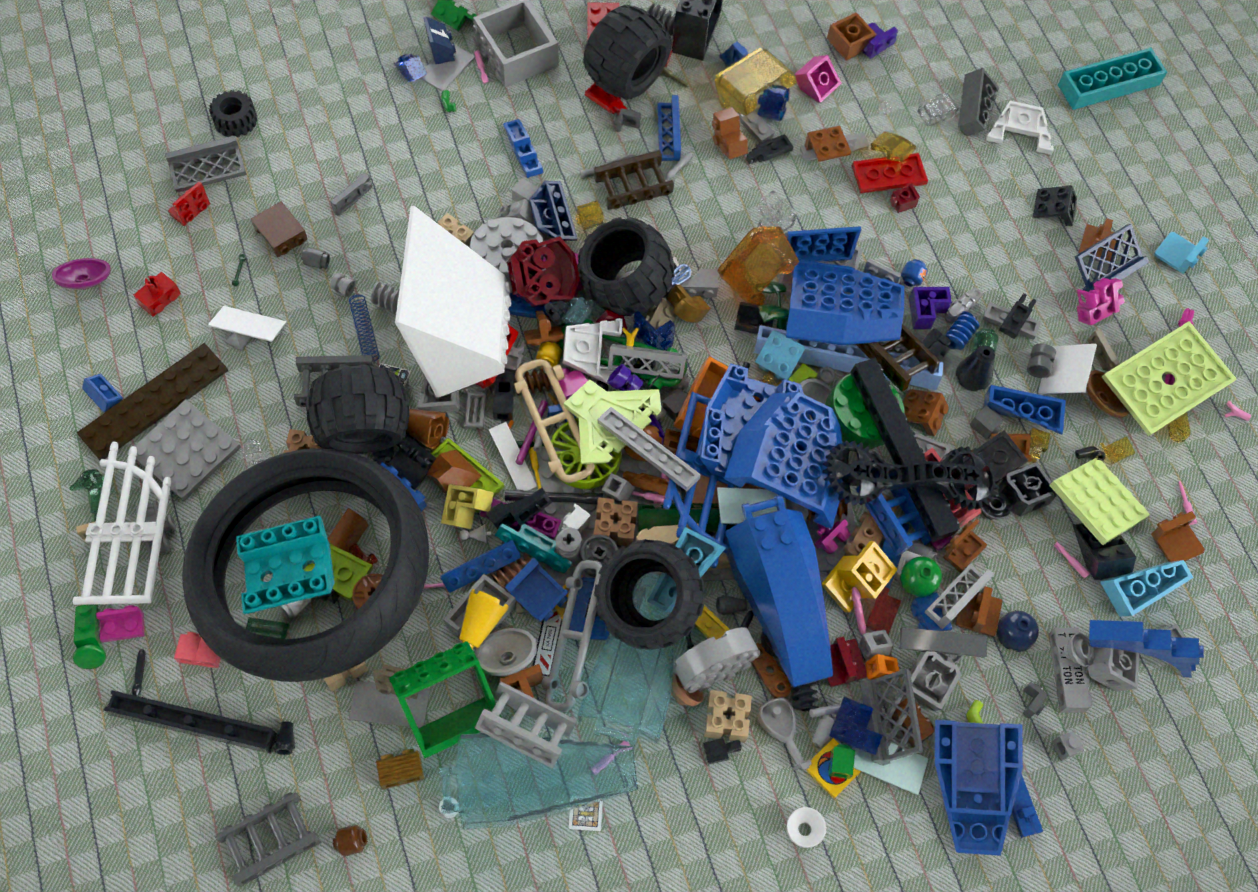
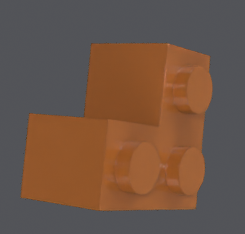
M732 107L713 113L714 144L718 145L721 152L728 159L748 154V140L740 131L738 113Z

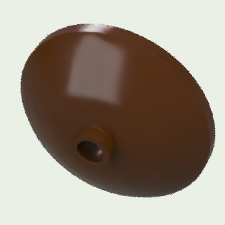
M1098 370L1091 371L1086 391L1093 405L1111 417H1126L1130 412L1102 378L1105 373Z

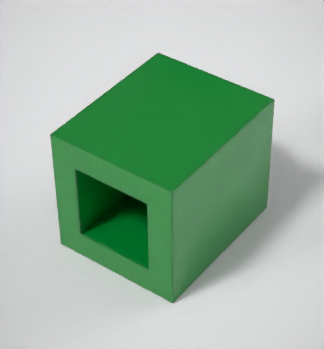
M844 744L834 746L830 754L828 776L850 779L853 776L855 750L850 749V746Z

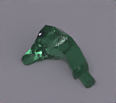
M90 469L82 472L77 481L70 485L69 488L70 491L86 489L91 495L90 513L94 514L95 522L104 477L99 470Z

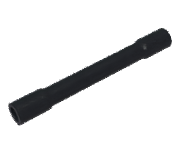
M505 489V501L515 502L533 494L534 491ZM546 492L552 502L598 505V497L603 498V493Z

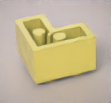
M449 484L441 523L471 529L475 510L490 511L494 493L478 488Z

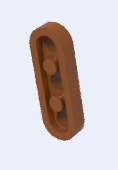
M755 643L762 652V655L751 662L752 666L773 698H787L791 692L789 681L773 656L765 651L761 643ZM766 668H772L773 673H768ZM782 685L784 690L780 691L777 686Z

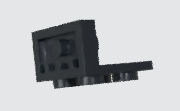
M1073 185L1038 189L1033 217L1060 216L1066 226H1073L1077 196Z

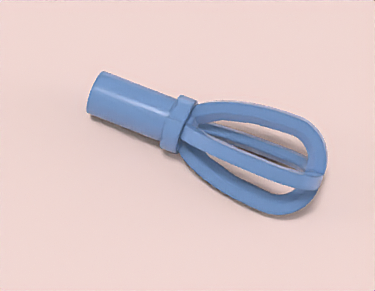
M680 264L674 270L671 288L683 283L691 276V269L688 265ZM681 267H685V268H683L679 273H677V271H678ZM688 272V275H687V276H685L683 279L679 280L680 278H682V277Z

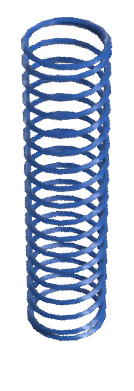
M361 294L353 295L349 298V304L362 355L377 354L376 356L379 357L374 360L377 361L380 355L376 338L374 337L375 334L373 333L374 330L372 329L373 326H371L372 322H370L366 298ZM364 297V299H358L353 302L350 300L351 298Z

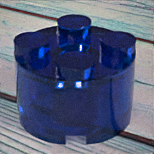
M766 82L763 88L764 93L760 94L758 98V104L760 105L758 115L763 118L782 121L787 110L785 106L786 102H789L790 89Z

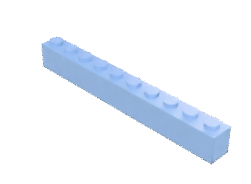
M760 325L754 353L760 354L772 331H778L786 336V330ZM792 339L805 347L798 361L800 363L830 367L834 370L850 373L856 363L869 360L856 344L837 345ZM887 351L893 358L900 355V353ZM913 356L899 365L907 371L920 364V362ZM943 362L939 363L934 374L924 369L913 375L909 385L937 390L942 378Z

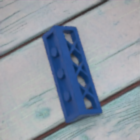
M672 95L671 103L657 104L659 150L662 153V161H679L681 156L679 95ZM661 109H671V112L666 115ZM665 121L671 124L668 129L662 125ZM665 135H668V136H670V137L672 138V140H670V141L667 143V142H666L664 139H662V138H663ZM668 148L673 152V155H663V151Z

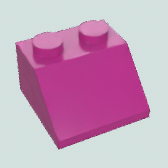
M828 55L814 56L793 75L800 90L818 103H821L842 84Z

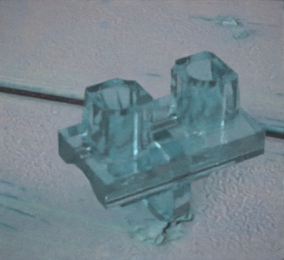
M583 297L573 298L570 301L571 308L563 318L564 323L571 325L583 324L585 319H589L593 315L592 309L596 303L593 300H584Z

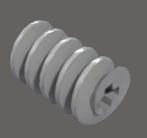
M376 282L372 290L371 302L396 313L399 289L394 293V287L391 286L387 290V284L381 287V282Z
M569 527L561 531L556 537V553L572 563L576 562L581 556L582 539L579 531Z

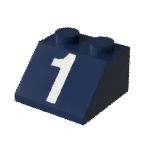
M423 17L435 65L455 61L454 54L456 49L454 43H450V41H453L451 32L447 31L445 24L429 17Z

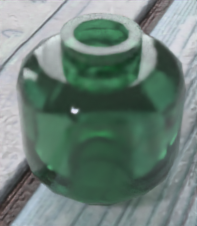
M982 328L975 333L973 349L977 350L981 346H988L996 352L999 336L992 329Z

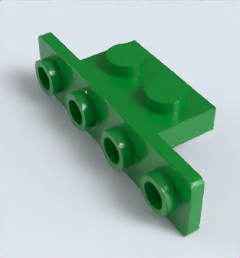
M438 0L431 15L458 32L466 18L474 22L473 17L478 16L474 13L472 15L468 14L469 10L461 5L458 8L453 0Z

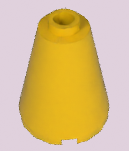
M472 589L469 594L459 640L462 643L468 641L472 650L474 647L479 648L507 612L509 606L505 603L503 607L499 604L501 600L482 591H478L476 594L475 589Z

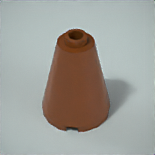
M409 409L408 428L405 432L426 447L436 449L442 443L440 442L441 438H446L449 429V417H446V413L441 411Z

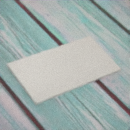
M223 306L208 326L272 342L284 327L286 321Z

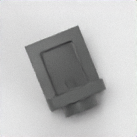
M621 108L620 114H616L614 125H617V132L621 131L622 125L639 129L641 112Z
M1030 682L1023 689L1024 692L1033 698L1022 713L1028 718H1031L1034 714L1038 716L1045 707L1042 703L1048 696L1040 685Z

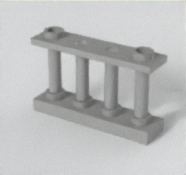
M500 682L494 695V699L498 700L491 712L486 709L483 710L475 729L553 769L562 751L557 745L563 734L568 737L570 736L577 720ZM505 705L517 710L511 722L499 717ZM524 715L536 720L530 732L518 726ZM543 725L555 730L549 742L538 737Z

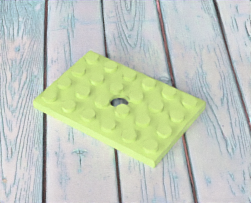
M1190 321L1102 376L1148 436L1237 380ZM1163 373L1174 376L1173 385L1163 382Z

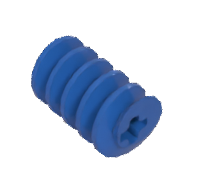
M963 311L949 331L946 332L945 336L951 340L949 345L951 350H963L968 340L979 329L980 324L971 313Z

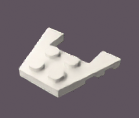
M1009 101L986 138V141L1001 144L1005 130L1038 137L1036 152L1052 155L1054 151L1053 145L1050 142V133L1047 131L1048 124L1044 109L1014 101Z
M619 318L609 322L605 320L595 324L585 323L566 326L563 364L607 383L609 376L614 370L600 366L602 334L620 337L622 334V319Z

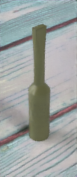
M664 67L663 74L667 77H672L685 87L688 86L687 83L675 76L671 70Z

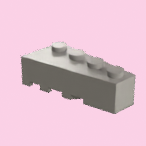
M425 377L421 389V398L417 407L419 410L441 412L460 410L459 390L436 397Z

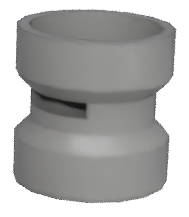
M339 272L333 276L330 282L331 289L340 291L346 297L352 294L356 286V281L351 278H345V275Z

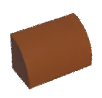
M348 508L328 537V541L335 547L351 553L369 525L362 516Z

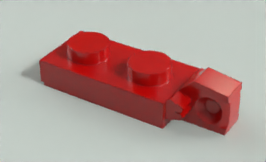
M595 82L585 91L586 97L611 114L616 113L619 115L621 108L627 109L621 98L605 92Z

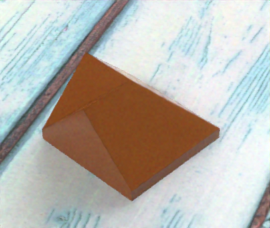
M457 450L440 453L427 472V476L446 495L449 484L470 487L482 477Z

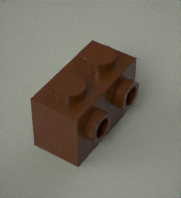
M906 698L900 702L898 706L905 709L908 699ZM915 701L921 741L923 742L935 731L932 722L923 716L919 704ZM896 708L891 719L897 722L902 711ZM906 716L901 726L908 730L911 718ZM899 729L902 732V734L905 735L906 732ZM910 736L908 742L914 748V738Z

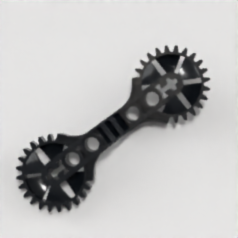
M845 441L842 444L836 445L825 456L827 461L823 465L827 468L822 471L828 474L824 481L830 482L827 488L833 487L832 495L838 493L839 501L845 498V504L852 502L853 506L869 503L879 497L884 489L897 490L925 486L939 489L948 500L954 498V505L961 503L962 509L967 507L968 510H977L989 505L988 503L993 501L992 497L997 495L994 490L999 488L995 484L999 479L994 477L997 471L991 469L994 464H988L989 457L983 458V452L977 454V449L970 450L969 446L965 448L961 446L950 451L942 457L940 462L928 461L895 465L884 462L875 451L869 453V446L863 449L862 443L856 445L855 441L851 443ZM849 452H856L858 461L848 464ZM964 456L971 458L973 466L963 465ZM841 478L843 482L838 483L837 480ZM850 486H859L858 496L852 495ZM975 487L974 500L967 499L965 490Z

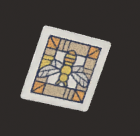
M572 796L569 829L601 831L603 799Z

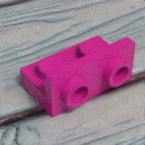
M129 605L125 606L124 609L118 610L109 608L103 610V612L96 613V617L100 620V641L102 643L145 636L144 612L137 606Z

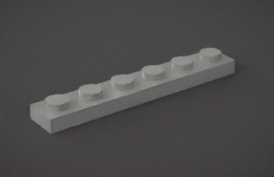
M610 407L598 418V424L684 490L688 491L700 479V473L614 408Z

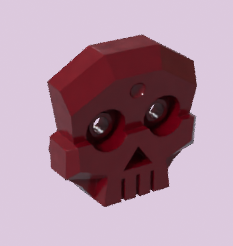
M560 236L540 243L537 239L522 241L514 254L506 262L512 294L524 299L531 307L545 306L549 302L571 301L580 280L576 256L571 248ZM541 256H545L546 261H542ZM546 283H550L551 288H547Z

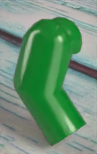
M443 90L441 101L445 110L449 113L455 112L456 103H450V92Z

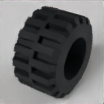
M230 90V92L224 91L223 94L219 93L216 95L217 98L212 99V103L209 105V112L215 128L223 136H236L237 138L240 135L245 136L248 131L251 132L253 130L252 127L256 126L258 118L254 104L246 93L242 94V91L239 90L237 92L234 90Z

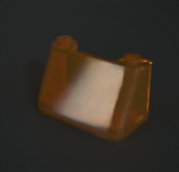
M759 226L751 229L720 265L718 273L746 303L761 306L766 299L762 291L778 274L791 273L799 263V260L781 227Z

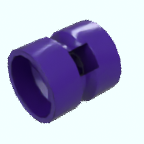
M621 364L611 373L607 383L615 390L631 391L639 390L643 381L637 375H631V370L624 364Z

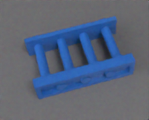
M859 486L856 488V491H857L858 494H859ZM906 488L890 490L895 497L894 499L886 501L881 493L879 497L869 503H865V506L896 556L909 549L913 545L912 541L921 539L924 545L932 541ZM900 505L905 515L897 518L891 508ZM910 522L916 532L907 535L902 524Z

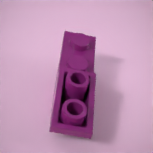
M493 498L491 508L502 501ZM486 511L480 512L481 517L489 519ZM539 512L524 524L551 539H555L561 520ZM517 521L510 526V528L517 532L521 527Z

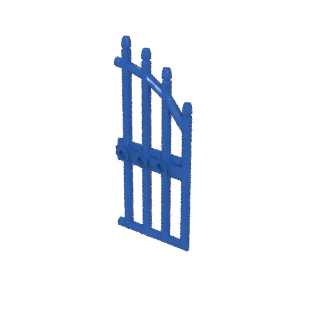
M692 392L676 456L701 475L710 478L699 525L689 515L697 482L686 491L683 503L677 491L676 483L669 479L663 508L669 509L673 499L680 514L676 532L677 538H680L684 528L688 525L694 532L726 547L723 552L727 553L729 547L723 543L727 524H721L720 519L716 538L705 533L717 481L727 484V488L741 487L724 480L722 476L711 474L700 460L704 422L696 453L685 449L697 402L708 405L710 398ZM719 557L710 566L711 568L717 567Z

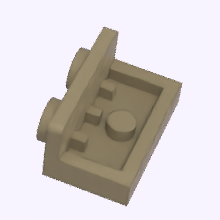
M663 299L657 306L648 309L647 315L640 322L642 325L639 331L644 332L647 330L660 341L664 340L676 317V314L673 312L675 308Z

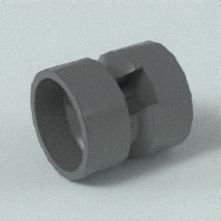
M1035 344L1031 350L1027 372L1033 377L1047 378L1052 372L1056 349L1048 344Z

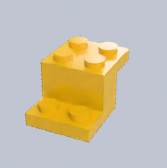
M869 541L858 556H843L821 585L844 612L850 613L854 607V601L852 600L853 587L859 590L861 598L876 599L898 569L874 541Z

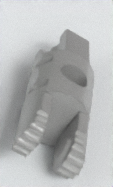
M976 287L964 293L951 305V308L945 315V321L952 323L963 311L968 312L976 305L983 293Z

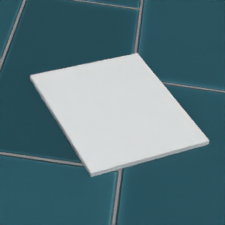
M1097 344L1052 346L1056 349L1052 372L1049 377L1041 379L1038 394L1085 393Z

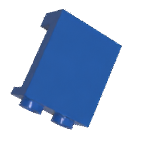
M534 558L504 588L539 623L542 620L546 622L554 614L551 610L556 605L561 607L568 599L566 597L568 591L560 586Z

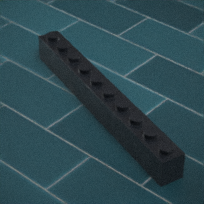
M876 358L856 363L850 374L894 464L907 465L927 462L924 457V451L919 447L916 435L908 424L907 416L902 412L899 400L894 396L891 384L883 374L882 366L877 362ZM925 486L906 488L932 542L953 536L960 529L959 521L953 515L949 501L945 499L939 489Z

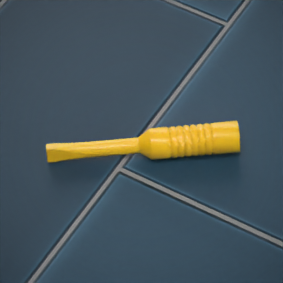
M530 447L528 451L531 466L535 472L539 490L541 482L538 472L537 452L534 451V447Z

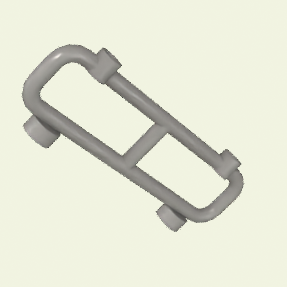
M585 560L580 562L575 568L573 577L566 579V587L570 591L550 676L542 680V688L546 690V705L559 712L569 711L574 706L576 698L584 699L589 692L588 684L580 680L597 611L596 606L598 605L597 597L594 596L595 584L599 582L601 575L599 571L602 567V564L598 561ZM586 568L596 569V578L583 632L569 630L577 593L583 585L582 573ZM567 638L581 640L567 701L564 704L556 703L553 701L554 691L559 687L557 678Z

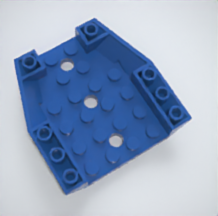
M796 259L793 261L786 338L837 345L900 340L904 315L905 286L858 271L849 266Z
M730 363L705 410L700 460L711 474L725 476L739 431L772 393L800 392L804 394L801 384L783 379L778 387L747 378L748 368ZM753 396H757L761 402H757ZM805 414L806 417H807L809 420H811V419H810V415H809V414ZM796 444L800 451H804L801 445ZM787 476V480L790 483H794L793 478ZM750 481L746 482L747 484L758 486Z
M800 392L772 393L739 431L724 480L741 488L747 481H750L777 495H782V497L816 512L813 521L832 529L840 502L838 500L839 494L832 495L833 487L827 488L830 482L824 481L828 474L822 471L827 468L823 465L827 461L825 456L836 445L842 444L841 427L833 409ZM805 414L811 415L813 420H809ZM796 444L801 445L804 451H800ZM787 476L792 477L794 483H790L787 480ZM841 478L837 480L838 483L843 482Z

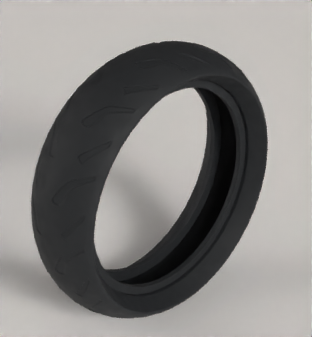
M311 448L282 453L255 464L232 479L216 494L200 515L188 541L183 562L182 584L186 607L197 632L208 647L220 658L241 671L260 678L281 682L313 681L345 672L375 655L398 634L417 606L427 578L429 563L427 529L420 508L409 490L395 475L373 460L359 454L328 448ZM318 491H336L360 497L383 513L388 521L391 538L387 567L374 593L349 618L326 631L293 639H277L258 635L243 628L234 621L225 596V577L228 562L237 544L236 536L243 535L249 526L267 510L301 494Z

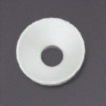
M802 807L796 809L789 816L787 833L791 841L797 846L812 848L824 839L826 823L823 816L817 810ZM805 823L809 825L811 832L808 836H803L799 833L798 827L800 824Z

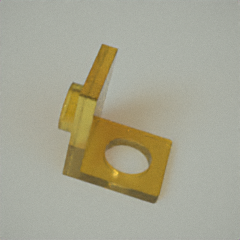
M1127 437L1107 446L1103 442L1100 443L1112 465L1136 454Z

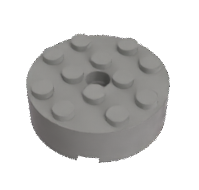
M503 217L491 219L480 226L472 236L470 249L501 271L507 281L510 282L506 262L517 250L520 243L537 239L540 243L543 242L540 232L531 223L521 218Z
M744 627L726 631L717 640L713 636L694 646L676 660L677 664L673 665L684 690L689 691V693L697 690L703 692L709 689L710 685L723 679L729 681L736 677V672L749 669L752 666L751 662L759 656L760 652L749 630Z

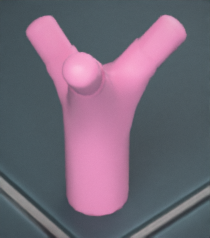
M1231 401L1226 403L1231 412L1225 414V417L1238 416L1249 421L1251 414L1237 408Z

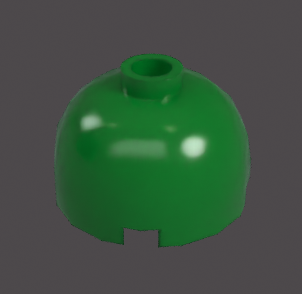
M919 556L912 558L904 564L900 580L903 588L909 594L923 598L930 596L938 590L942 582V572L940 566L929 557Z

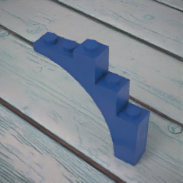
M1090 620L1089 641L1091 647L1120 649L1152 656L1173 665L1181 672L1183 677L1192 678V671H1196V665H1200L1199 658H1204V645H1199V638L1172 637L1171 630L1144 629L1143 622Z

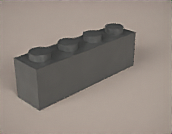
M984 68L965 74L958 127L966 136L986 129L990 117L989 111H992L993 108L992 101H995L997 97L995 92L999 91L1000 88Z

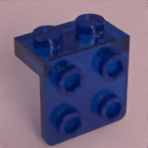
M639 311L634 313L633 331L635 328L639 329L636 335L638 339L641 338L646 345L665 351L673 346L675 324L671 320L655 329Z

